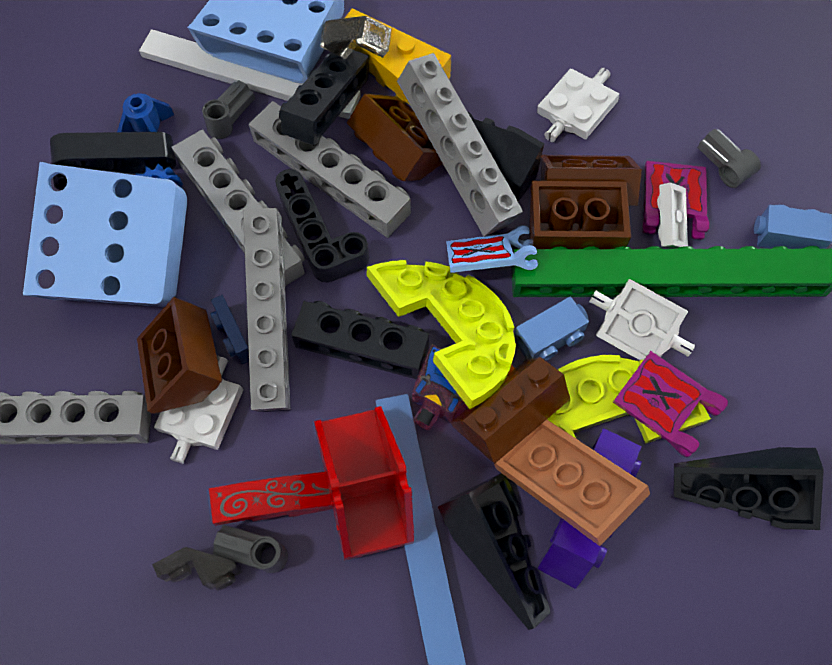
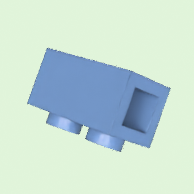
M768 205L761 216H757L755 220L754 234H758L757 246L765 248L786 246L788 249L818 246L820 249H826L832 243V214L822 213L815 209L802 210L789 208L786 205Z
M570 296L517 326L514 333L515 343L527 360L541 357L548 361L558 353L557 349L566 344L569 347L574 346L585 337L584 332L589 323L588 315L585 309L580 304L576 305Z

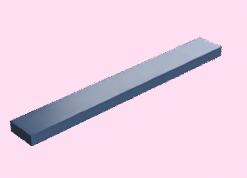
M404 394L375 400L376 406L382 407L406 465L408 485L412 490L414 543L404 547L428 665H466L409 396Z

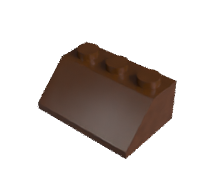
M373 94L363 95L348 119L347 124L355 131L354 135L360 141L367 143L373 149L374 156L385 162L392 169V174L401 181L421 180L443 164L416 114L399 97Z
M542 155L540 162L541 181H626L628 206H638L642 169L630 156Z
M532 181L529 221L530 245L536 249H552L560 246L568 249H583L590 246L598 247L599 249L627 247L631 239L627 182Z
M173 297L137 337L147 411L153 414L201 403L222 382L207 310Z
M541 357L526 360L507 375L503 384L491 397L472 409L468 407L450 423L495 464L570 400L564 374Z

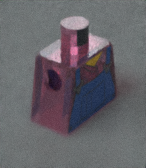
M433 344L429 348L412 391V401L421 406L413 421L429 431L438 417L450 423L468 407L434 364V352L442 349Z

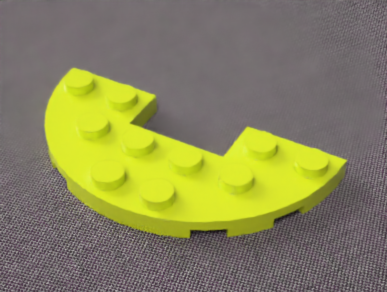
M399 260L367 267V277L398 317L426 306L456 344L434 352L433 362L469 409L487 400L500 388L510 371L516 343L511 316L505 305L491 289L470 275H467L465 278L461 275L450 273L449 266L425 261V266L407 265L406 260Z
M599 355L579 359L559 368L558 370L564 374L570 400L547 420L576 438L574 433L628 415L627 412L615 405L613 401L643 360L635 361L620 358V355ZM698 402L679 431L705 424L711 419L701 403ZM635 419L646 444L662 438Z

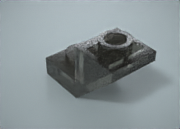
M368 16L327 20L323 25L320 47L346 59L358 45L383 58L389 51L392 29Z
M184 547L152 564L158 578L166 582L171 580L172 583L181 581L191 575V569L195 567L203 586L209 589L216 588L217 591L236 582L235 576L243 572L240 565L232 560Z

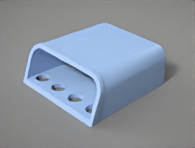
M209 0L187 28L198 46L215 58L292 82L304 83L309 78L310 73L343 16L344 0Z
M40 162L23 295L49 300L165 307L173 297H176L187 208L185 191L168 179ZM56 174L64 175L67 178V185L61 191H54L51 187V179ZM53 206H60L63 210V217L60 222L51 224L47 220V211ZM49 238H55L59 243V250L53 256L45 255L42 248L43 243ZM45 270H50L55 276L54 284L48 289H43L38 281L39 275Z

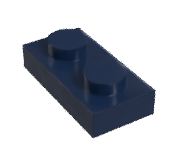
M223 294L211 299L216 311L211 312L210 315L218 331L224 328L228 335L227 338L223 339V342L230 357L237 355L242 365L249 362V348Z

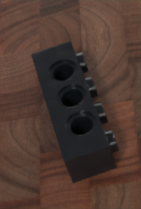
M337 45L330 54H327L316 70H312L309 78L303 85L297 87L295 94L282 104L279 110L282 134L314 146L368 80L369 55L341 45Z
M303 301L291 335L296 348L419 380L429 346V333L424 332L418 326L407 325L404 327L393 324L391 320L384 317H376L375 319L365 317L353 309H345L344 311L334 309L322 301H314V303ZM335 325L339 327L334 333L324 332V329L328 326ZM365 333L370 336V338L364 342H359L354 339L358 334ZM391 341H396L401 344V347L396 350H389L385 345Z

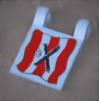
M521 225L507 234L446 241L450 273L512 265L527 270L535 269L538 266L537 260L527 261L525 258L530 254H537L536 248L530 245L529 239H518L522 234H529V228ZM511 245L520 249L513 254Z

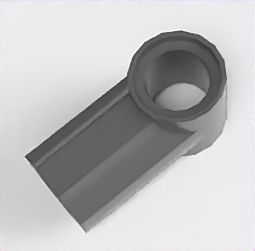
M240 80L233 82L218 99L210 100L204 104L202 114L208 134L216 139L228 137L233 131L235 120L255 100L254 92L250 90L247 84Z
M716 128L709 132L697 147L719 168L718 172L721 180L731 188L738 187L761 168L760 160L754 152L748 149L741 151L724 133Z
M223 525L220 531L217 532L213 543V555L261 569L266 573L279 572L285 567L288 560L286 548L272 537L260 536L227 525ZM274 546L276 550L275 558L270 563L263 564V551L268 547Z

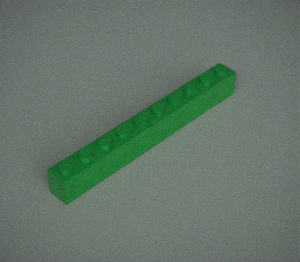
M560 246L552 249H536L537 254L526 256L525 260L527 261L537 260L538 266L533 270H527L516 265L511 266L513 297H595L593 294L596 290L607 297H616L621 293L628 279L662 297H826L832 291V249H820L818 246H808L802 249H788L786 246H777L771 249H757L754 246H746L740 249H725L722 246H714L709 249H694L690 246H683L677 249H662L658 246L646 249H631L626 246L615 249H599L594 246L583 249H568Z

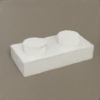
M673 183L659 185L660 195L657 199L661 225L658 229L661 247L677 249L688 246L686 188Z

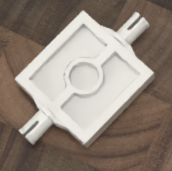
M570 68L540 102L537 113L549 119L553 124L544 134L548 141L550 139V142H554L562 131L574 133L586 140L615 106L619 99V93L603 85L611 75L608 69L605 71V68H601L594 78H589Z
M628 279L621 293L613 300L597 290L593 296L604 302L602 303L591 297L590 303L606 311L604 322L596 336L631 356L644 360L649 352L652 351L661 357L671 347L687 357L692 353L680 345L682 344L693 351L695 344L678 336L680 325L688 311L631 279Z
M217 356L222 376L228 360ZM222 379L218 388L212 391L203 402L160 412L154 428L159 432L174 436L178 440L170 457L171 460L184 464L190 446L203 445L218 450L244 390L239 384Z

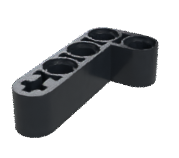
M165 132L58 133L50 138L51 164L115 173H145L146 166L154 170L157 164L161 165L163 169L168 167L174 169L176 167V158L172 150V136ZM56 174L53 177V184L56 189L63 190L66 187V176Z
M294 169L281 171L275 180L279 198L314 276L319 281L328 283L365 268L369 262L368 243L365 236L359 232H349L332 239L302 175ZM290 189H293L296 194L292 196ZM307 211L304 215H297L299 212ZM311 236H320L316 240H308ZM352 249L361 250V252L357 254L348 253ZM326 260L332 261V263L327 266L319 265L321 262Z

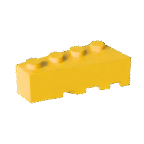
M353 8L337 27L339 45L369 55V72L376 77V81L379 84L390 88L396 93V97H399L404 103L407 102L409 104L397 80L408 61L434 53L448 79L450 78V54Z

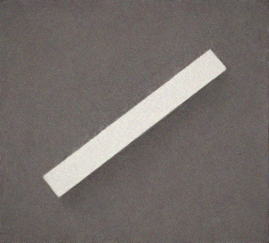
M152 29L139 50L143 58L230 84L240 80L247 84L250 90L286 101L295 94L298 86L303 85V83L292 82L215 58L203 51L196 42ZM360 91L357 92L340 113V117L350 118L360 100Z

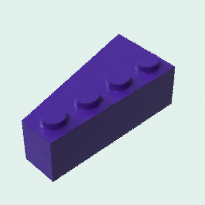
M603 428L592 449L634 477H636L641 467L642 461L637 460L642 446ZM561 518L549 541L552 544L544 557H542L537 569L576 589L593 566L596 568L600 567L607 548L597 545Z

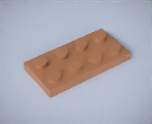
M548 420L544 421L494 464L499 472L599 546L650 495L648 485Z

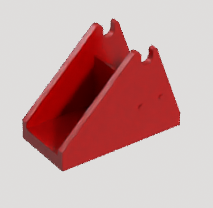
M379 406L371 411L322 422L321 420L314 421L344 561L413 544L412 490L408 485L405 462L382 407Z

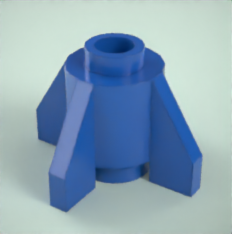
M133 94L123 103V113L117 132H157L160 120L164 121L173 116V110L168 103L149 97L146 94Z

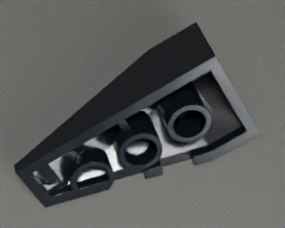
M468 112L514 196L519 201L531 186L532 181H535L538 176L544 143L519 128L509 125L507 129L495 126V122L492 119L485 118L483 121L474 119L471 113Z
M778 447L674 463V497L713 509L722 507L738 512V516L750 519L751 516L770 521L771 526L781 529L820 530L824 469L816 448Z
M500 473L439 505L438 509L453 540L526 628L531 630L540 624L551 612L539 570L531 566L527 548L532 545L529 535H522L517 517L522 515L519 501L507 477Z

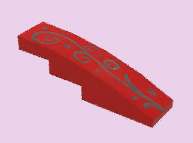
M325 472L283 476L209 488L212 522L215 526L249 519L254 522L285 515L295 517L333 509Z

